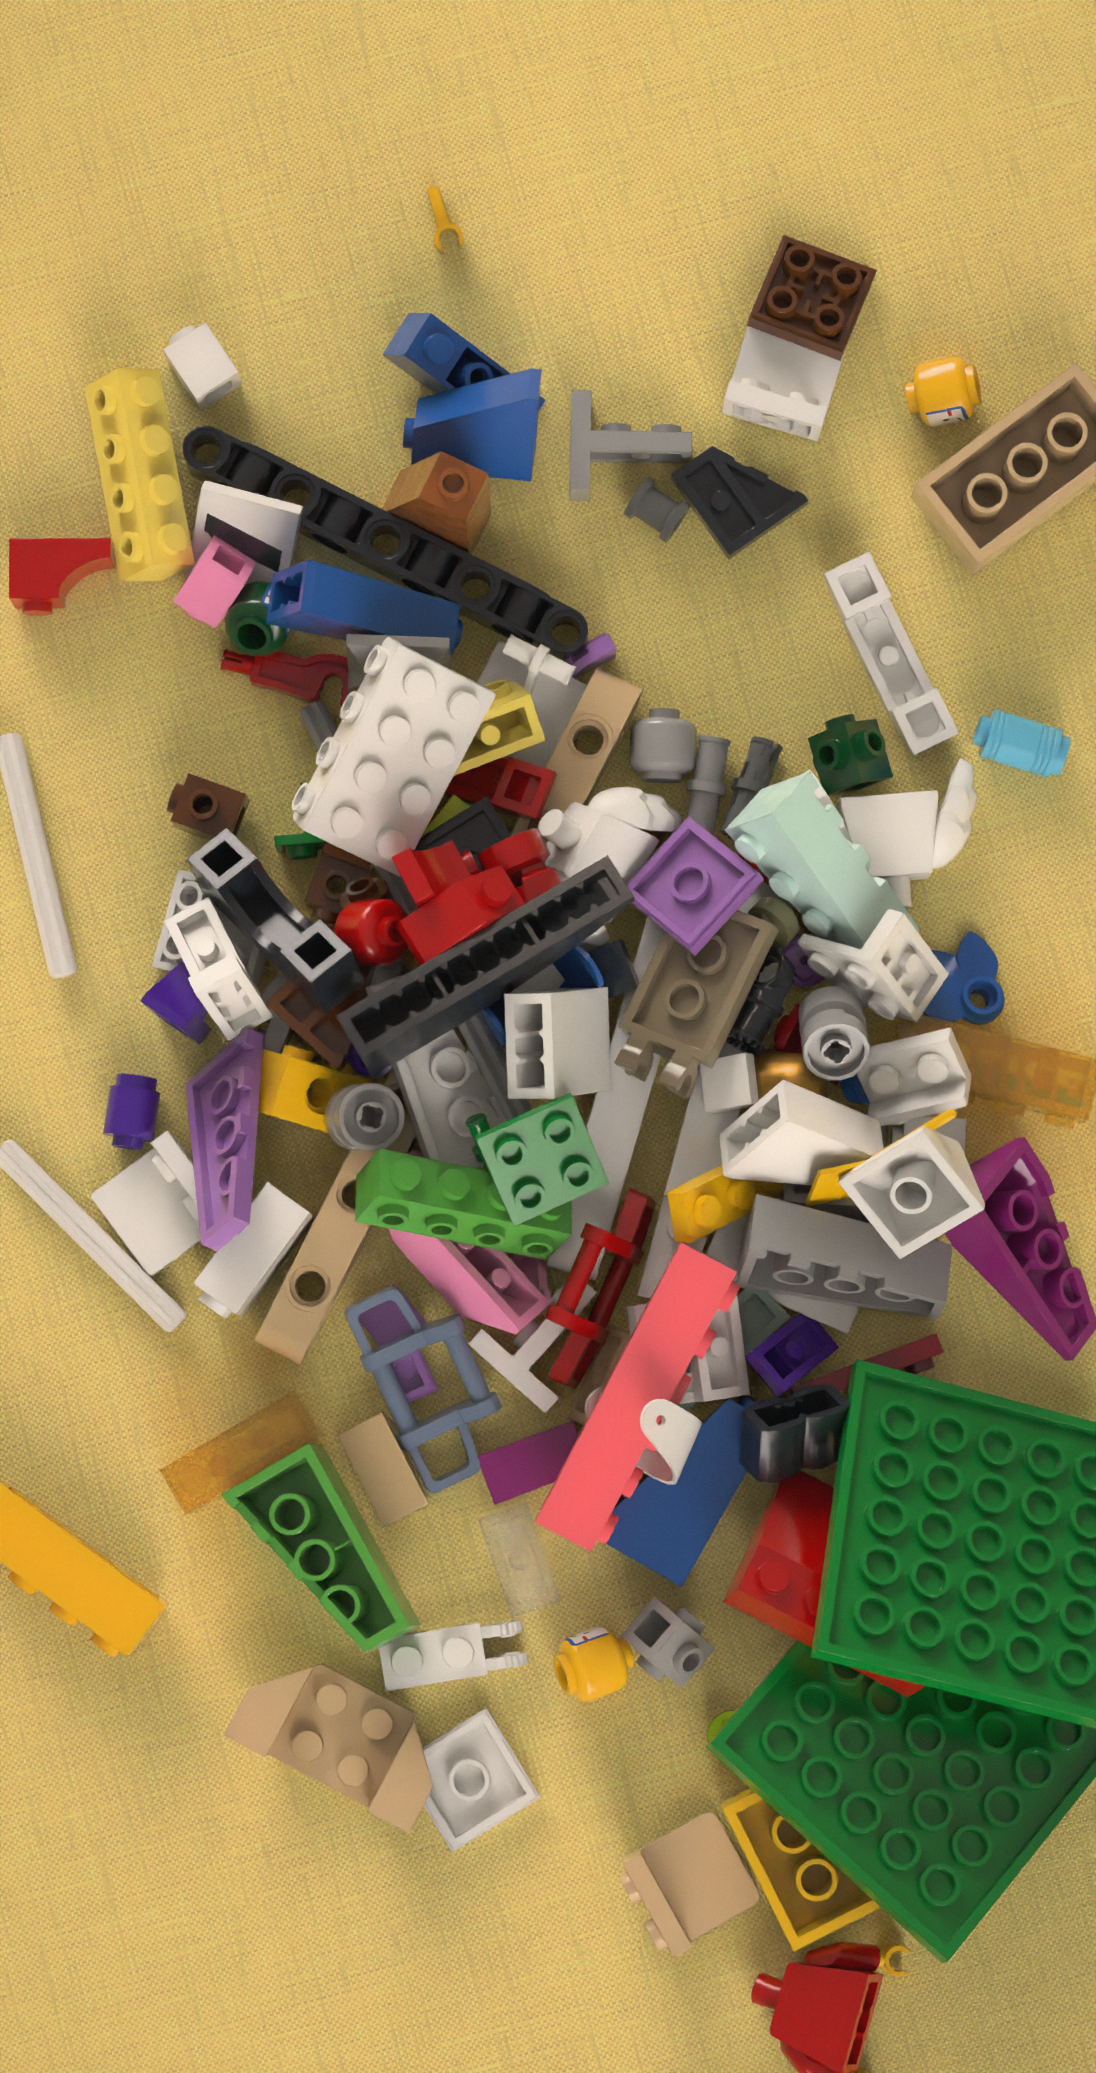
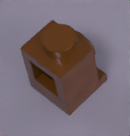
M325 843L304 902L307 907L313 909L311 917L335 926L337 917L342 911L340 898L343 893L339 895L331 894L327 889L329 881L339 877L346 881L347 887L351 881L359 877H372L375 865L341 848Z

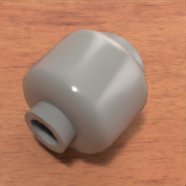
M671 708L649 709V718L637 720L632 725L629 762L635 771L642 773V781L682 782V775L694 769L696 759V727L687 720L679 719V710Z

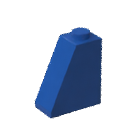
M531 368L418 398L415 418L405 419L403 448L412 449L411 465L442 451L487 472L489 477L531 481L536 451L542 369Z

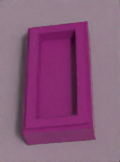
M573 1421L478 1456L479 1465L494 1505L555 1482L578 1438Z

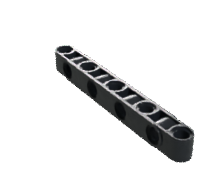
M198 426L185 437L182 447L187 466L192 475L203 482L206 480L281 501L293 489H302L309 493V501L303 506L298 533L411 590L459 604L460 615L508 639L513 634L515 637L537 648L542 644L550 648V655L562 661L569 657H577L586 649L588 625L584 616L577 610L550 597L547 593L526 581L256 445L243 442L217 428ZM205 444L216 445L221 449L218 458L211 463L203 464L194 459L197 449ZM382 534H391L398 538L400 543L394 552L380 554L372 548L373 541ZM471 579H480L487 583L490 589L488 594L482 599L472 600L463 595L461 591L463 585ZM568 624L575 627L580 636L575 643L563 646L553 640L551 633L555 627Z

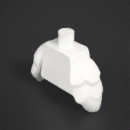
M962 758L959 759L951 774L938 814V790L844 797L838 803V812L844 819L838 827L847 841L862 845L871 858L868 871L872 877L886 880L906 909L912 908L910 881L928 879L932 869L942 868L947 865L962 850L972 830L970 819L975 810L978 796L973 787L974 772L972 763ZM811 772L820 785L814 791V794L824 808L827 804L833 805L820 782Z
M633 787L610 788L595 795L588 806L574 802L568 806L565 813L559 809H552L544 814L539 822L538 830L542 836L548 839L546 847L550 855L545 864L547 867L556 868L563 882L608 855L627 884L644 866L659 842L656 837L637 828L674 832L683 823V817L677 810L670 807L662 796L644 793L639 788ZM605 925L578 944V946L588 952L606 945L610 937Z

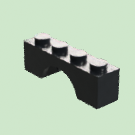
M227 828L187 859L201 892L206 897H210L214 905L324 1014L328 1013L365 983L352 950L320 919L313 923L304 917L274 884L258 858Z

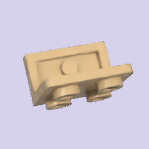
M710 1811L703 1812L623 1857L622 1863L627 1872L618 1876L632 1903L635 1904L642 1900L652 1918L644 1922V1925L657 1949L660 1951L668 1946L674 1958L691 1949V1941L753 1907L760 1898L754 1882L717 1815Z

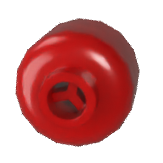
M356 900L346 905L339 913L334 926L335 934L352 950L359 967L389 966L401 960L408 950V945L396 927L402 919L407 917V914L399 904L392 900Z

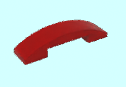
M509 756L508 760L499 758L453 776L444 795L448 797L456 795L463 802L472 805L487 797L496 812L539 821L557 773Z

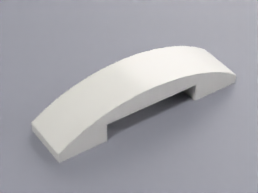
M870 551L824 573L823 576L859 659L890 719L912 756L959 734L938 689L933 688L890 601L892 596Z

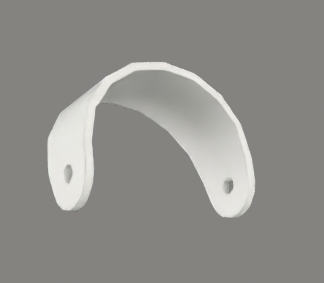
M604 1387L595 1389L586 1399L584 1410L587 1419ZM651 1400L644 1406L641 1412L640 1426L645 1436L656 1449L653 1452L645 1448L636 1467L644 1470V1473L655 1480L667 1485H673L677 1483L702 1422L691 1413L668 1400ZM659 1415L662 1416L660 1419L662 1423L660 1425L656 1422V1418Z

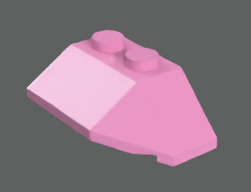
M412 1150L409 1155L424 1157L423 1153L417 1150ZM389 1228L391 1239L461 1317L517 1334L552 1303L550 1290H547V1272L543 1259Z

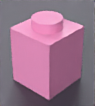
M214 535L172 602L182 607L193 619L204 621L216 629L244 587L257 562Z

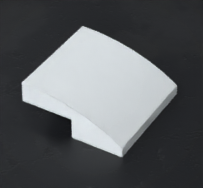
M737 1295L727 1313L719 1309L715 1313L709 1328L715 1330L716 1334L703 1359L695 1355L691 1359L684 1374L692 1377V1380L679 1404L750 1395ZM648 1303L626 1306L630 1336Z

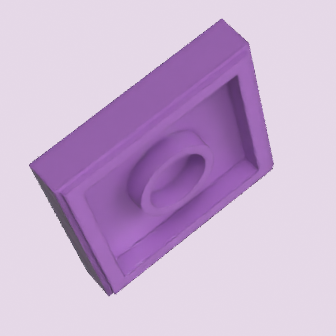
M688 816L626 885L635 898V901L631 904L696 956L764 879L758 871Z

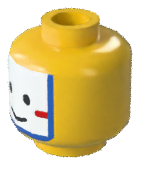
M959 356L918 364L914 371L913 383L905 384L906 399L910 413L919 412L922 420L928 426H940L968 420L974 414L975 405L982 404L981 387L975 365L967 366L963 358Z
M598 1626L565 1638L559 1646V1654L553 1657V1665L557 1680L566 1695L573 1694L583 1702H590L623 1689L627 1684L628 1668L634 1666V1659L631 1648L623 1637L617 1639L610 1629Z

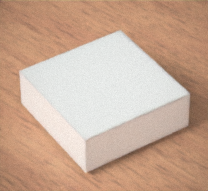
M741 1053L719 1057L713 1068L700 1064L705 1112L718 1113L752 1107L759 1101L753 1054Z

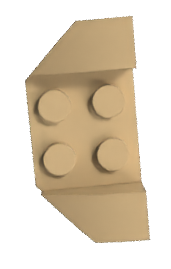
M323 1663L248 1689L224 1734L225 1737L261 1756L266 1757L270 1755L369 1807L367 1812L407 1833L410 1832L433 1787L417 1731L414 1712Z

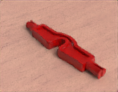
M228 649L224 650V659L221 661L220 670L249 675L253 686L277 691L299 700L313 703L320 699V693L323 691L325 681L328 678L337 677L343 682L340 699L341 707L350 694L348 692L349 670L347 657L336 654H318L305 659L279 652L260 657L229 651Z

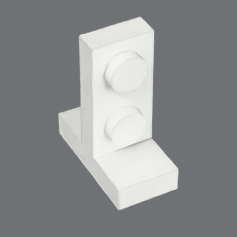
M210 897L201 900L164 921L191 976L188 980L196 996L228 1041L238 1037L245 1029H252L273 1018L269 1007L265 1004V999L253 983Z
M564 1284L553 1295L551 1304L556 1305ZM588 1284L574 1314L579 1315L597 1294ZM547 1319L541 1325L532 1320L512 1342L519 1348L513 1356L483 1329L468 1344L545 1414L559 1399L529 1370L566 1328Z

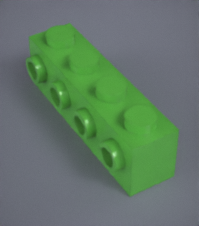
M380 1148L356 1175L355 1222L547 1260L572 1235V1200L519 1225L513 1226L497 1187L488 1171Z

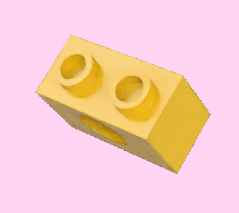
M284 1045L282 1054L263 1049L258 1112L328 1133L324 1123V1116L330 1097L340 1088L350 1084H372V1082L353 1076L355 1070L347 1063L340 1073L327 1061H325L324 1066L312 1063L314 1053L300 1048ZM313 1082V1090L308 1098L307 1091L309 1085Z

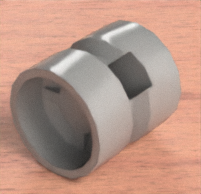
M825 986L812 991L803 999L798 1009L799 1032L805 1064L813 1074L826 1080H844L853 1077L864 1068L870 1053L865 1012L860 998L851 990L840 986Z
M350 1084L340 1088L330 1097L325 1108L324 1123L329 1136L338 1145L349 1150L377 1151L380 1148L383 1149L390 1146L399 1137L404 1126L405 1111L399 1097L391 1089L381 1084Z

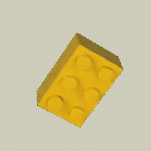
M751 1788L720 1803L793 1951L880 1908L874 1900Z

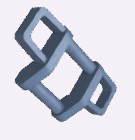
M387 1287L346 1307L345 1317L362 1352L360 1361L366 1372H372L399 1429V1433L396 1435L402 1450H408L427 1490L431 1493H438L478 1473L480 1461L467 1423L485 1418L502 1408V1404L496 1392L490 1393L463 1335L466 1327L460 1314H453L420 1325L402 1294L395 1287ZM385 1301H394L412 1330L371 1349L359 1324V1316L361 1313ZM444 1341L471 1399L461 1401L418 1422L390 1363L427 1345ZM457 1427L467 1460L463 1466L438 1478H433L417 1446Z

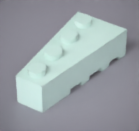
M810 771L761 789L725 829L728 835L735 841V848L739 854L758 866L768 877L771 889L781 898L789 900L803 916L802 920L805 926L816 936L862 949L888 909L904 913L917 932L920 930L887 881L879 877H872L868 871L871 858L862 845L847 841L838 827L844 819L834 805L827 804L824 808L818 800L814 791L820 785Z

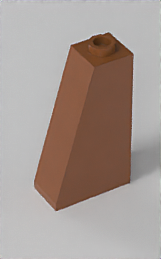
M440 451L400 470L382 509L473 554L491 516L489 476L487 472Z

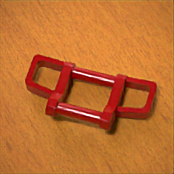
M632 1188L629 1189L613 1234L589 1223L585 1224L580 1235L584 1240L556 1305L551 1304L545 1316V1319L571 1331L550 1371V1379L576 1389L600 1345L604 1346L610 1333L606 1330V1327L633 1265L638 1266L644 1254L642 1247L656 1206V1201L650 1196ZM603 1248L609 1254L615 1256L587 1320L574 1313Z

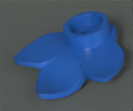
M970 931L961 941L956 955L931 950L949 975L923 1014L932 1021L945 1024L961 1019L974 1025H985L994 1021L1002 1012L1005 999L1002 988L995 981L998 971V960L990 946L980 936ZM978 994L982 996L985 1000V1007L977 1008L973 1006L970 1001V995Z

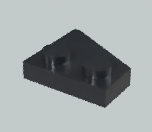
M711 446L671 474V480L688 504H690V507L728 560L807 506L809 501L803 493L797 490L793 492L768 479L769 475L752 466H743L736 462L733 456L714 446Z

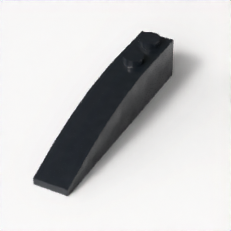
M607 855L341 1012L336 1017L370 1075L373 1077L464 1023L503 998L504 994H508L591 936L633 903L635 898Z

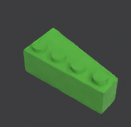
M308 1443L221 1494L227 1503L236 1509L251 1525L250 1528L260 1539L267 1543L287 1564L286 1567L299 1581H302L320 1600L319 1603L364 1652L376 1651L421 1625L322 1444Z

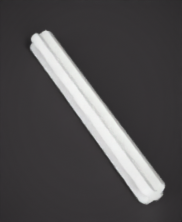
M19 733L3 734L0 736V769L48 972L52 978L68 977L76 973L77 966L23 739Z
M9 1139L0 1146V1167L164 1331L172 1332L186 1318V1312L15 1141Z

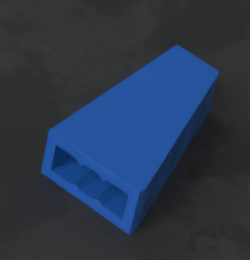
M306 560L276 572L272 577L266 624L344 641H346V634L450 638L451 655L454 654V649L458 647L463 633V623L459 619V604L327 564Z
M741 1396L738 1403L729 1398L726 1399L702 1422V1426L676 1484L667 1485L647 1475L635 1488L630 1498L624 1497L614 1507L612 1513L620 1518L606 1544L682 1587L747 1473V1470L739 1463L742 1415L747 1407L756 1402L746 1396Z

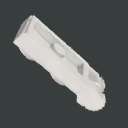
M521 1620L483 1626L480 1625V1622L404 1634L379 1649L385 1690L390 1691L488 1675L489 1670H499L528 1664L526 1652L511 1651L500 1656L486 1658L483 1638L498 1636L505 1638L516 1636L517 1633L523 1632Z

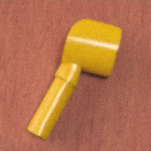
M431 187L427 190L437 226L434 235V247L437 252L444 255L439 238L443 233L451 232L457 236L458 245L461 250L464 242L463 232L457 225L451 223L439 187Z

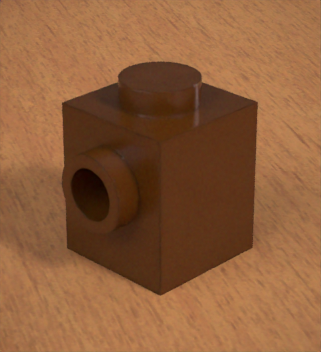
M188 773L184 785L176 783L168 802L167 812L173 814L171 822L176 829L210 841L226 828L237 837L250 801L245 793ZM212 805V809L208 813L199 814V810L203 806Z

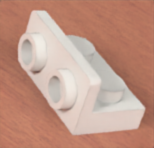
M951 1027L870 1046L869 1059L864 1068L857 1073L870 1102L867 1116L879 1120L881 1126L888 1124L900 1125L910 1119L936 1113L942 1114L948 1109L957 1110L958 1108L965 1107L968 1103L972 1077Z

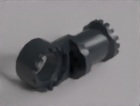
M771 946L726 1039V1043L732 1044V1047L738 1048L741 1045V1052L746 1050L747 1053L757 1057L760 1054L762 1055L765 1049L762 1042L774 1019L781 1017L784 1011L782 1004L792 984L795 983L793 976L796 977V972L794 971L796 968L779 949ZM771 963H779L778 972L772 979L766 982H759L760 973L763 972L764 967L769 966Z

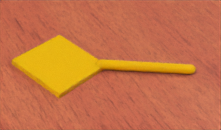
M948 1109L919 1128L924 1126L931 1130H936L954 1119L957 1113L954 1109ZM892 1143V1144H890L889 1146L885 1147V1148L882 1149L881 1151H883V1150H885L886 1148L890 1147V1146L893 1145L894 1143ZM866 1160L818 1170L805 1201L806 1206L809 1207L850 1198L838 1183V1179Z

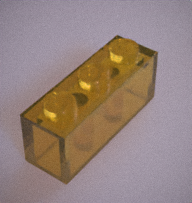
M293 1390L160 1469V1472L185 1515H192L222 1497V1493L306 1444L313 1443L324 1435L299 1392Z

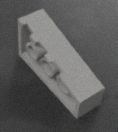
M756 1194L743 1227L736 1283L741 1285V1288L766 1290L771 1293L938 1319L947 1300L952 1245L939 1242L935 1238L899 1259L870 1223Z

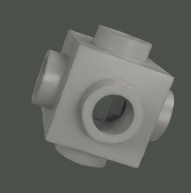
M655 1596L621 1635L641 1654L636 1663L658 1682L666 1675L681 1688L701 1668L705 1660L715 1650L700 1635L706 1628L703 1623L683 1606L675 1614Z

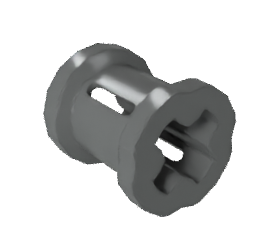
M648 477L630 500L624 515L629 519L633 517L639 518L660 533L659 539L666 543L685 518L690 509V504L685 501L681 503L674 501L655 487V481Z

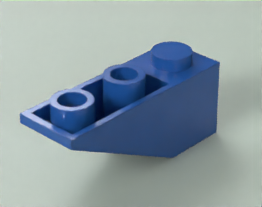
M408 313L382 354L419 383L436 393L511 374L432 313ZM541 396L539 399V410L545 402V399Z

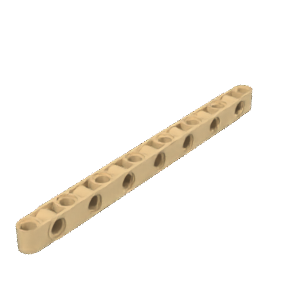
M599 667L595 670L545 767L555 771L557 776L539 821L519 818L511 836L529 830L533 824L540 822L541 818L549 810L559 809L565 813L568 806L574 802L587 806L638 705L643 689ZM591 732L600 737L602 747L594 754L585 755L576 750L574 740L581 733ZM457 1026L453 1030L463 1046H465L466 1041ZM392 1067L383 1086L397 1094L401 1089ZM410 1117L404 1118V1126L399 1137L390 1146L383 1149L405 1154L411 1152L417 1136ZM350 1150L256 1336V1343L299 1365L303 1363L373 1227L370 1224L355 1222V1209L346 1205L344 1193L350 1184L356 1182V1175L377 1151ZM314 1272L323 1277L326 1288L321 1298L309 1302L300 1297L297 1286L302 1276Z

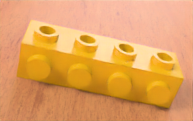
M0 1481V1562L12 1570L7 1578L29 1595L33 1596L35 1591L39 1590L51 1599L53 1603L49 1607L50 1611L67 1624L74 1627L79 1620L95 1632L90 1640L110 1656L115 1658L119 1652L127 1657L132 1655L168 1607L169 1603L6 1481Z

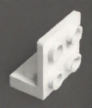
M747 326L733 377L729 381L724 397L722 414L818 442L842 359L841 361Z
M891 909L887 910L862 949L808 934H803L797 942L809 957L808 965L816 973L823 976L830 986H840L851 990L860 998L863 1007L872 1009L881 1017L893 1020L896 1016L917 1023L949 975L906 915Z
M168 1131L151 1142L154 1147L93 1192L91 1196L92 1200L140 1265L151 1276L157 1274L201 1241L193 1162L175 1137Z

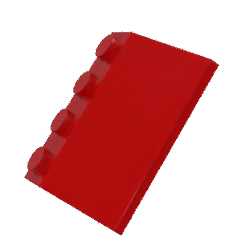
M800 1471L792 1477L777 1482L723 1602L812 1648L834 1487ZM852 1668L906 1697H910L925 1687L924 1685Z

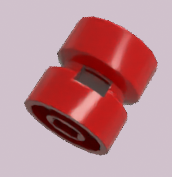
M536 828L508 837L483 850L477 856L483 871L502 865L525 904L562 882L557 869L547 867L545 864L550 854L539 830Z

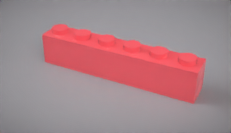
M679 1242L538 1512L535 1523L589 1551H592L597 1541L606 1545L620 1518L612 1513L621 1494L630 1498L637 1487L644 1470L636 1467L645 1448L653 1452L656 1449L641 1430V1412L646 1404L655 1399H665L677 1406L679 1405L692 1380V1377L684 1374L694 1355L703 1359L716 1334L715 1330L709 1328L718 1309L727 1313L741 1285L733 1281L737 1271ZM659 1415L656 1418V1422L658 1425L662 1423V1421L660 1420L662 1417L661 1415Z

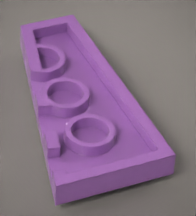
M250 1028L245 1029L185 1083L201 1245L219 1251L250 1224L264 1034Z

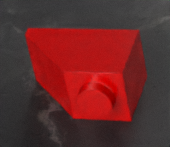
M502 865L458 880L402 919L396 927L421 966L521 907L525 902Z

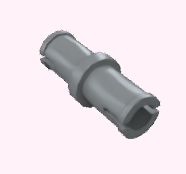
M699 735L693 779L687 781L686 790L691 792L687 817L692 818L714 836L720 797L726 796L727 786L722 783L728 747L731 741L720 737Z

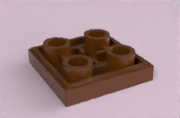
M783 235L750 313L747 326L841 361L877 270Z

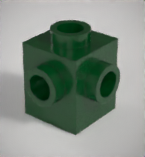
M854 714L839 716L825 722V731L808 738L814 767L818 773L821 786L828 796L858 792L893 777L885 750V740L880 732L877 719L856 721Z

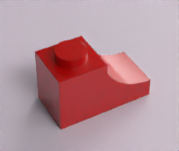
M9 538V600L15 608H22V614L29 616H48L53 614V608H66L68 593L81 579L100 570L116 568V558L111 538Z
M453 840L427 850L416 851L408 848L391 857L417 908H420L458 880L480 873L469 849L459 853Z

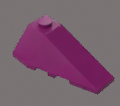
M1016 1138L969 1165L984 1200L985 1209L944 1234L952 1246L1065 1361H1069L1076 1357L1096 1330V1316L1081 1270L1071 1266L1064 1240L1070 1236L1065 1221L1057 1222L1049 1196L1055 1193L1051 1178L1026 1138Z

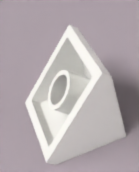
M924 1126L843 1174L838 1179L841 1187L899 1259L985 1209L984 1200L960 1142Z

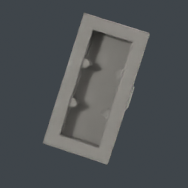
M571 390L569 501H589L590 462L687 464L691 461L692 432H681V427L673 424L654 425L651 427V431H631V426L623 423L601 425V430H591L592 390Z

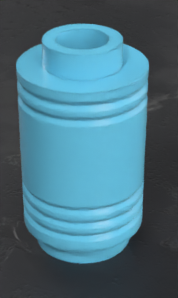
M993 709L990 717L981 715L972 744L980 746L979 757L991 759L994 762L1047 778L1050 774L1059 776L1067 758L1071 738L1064 736L1062 729H1055L1040 722Z

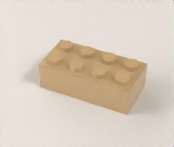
M1077 363L1073 364L915 484L911 495L912 500L972 576L1096 483L1095 385Z

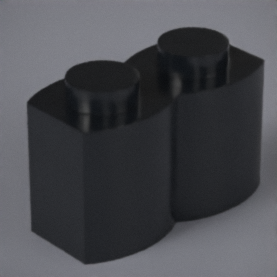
M815 1385L800 1389L788 1398L767 1399L750 1405L743 1411L739 1463L758 1482L777 1483L794 1476L803 1468L823 1469L838 1462L842 1428L850 1406L849 1401L833 1385Z

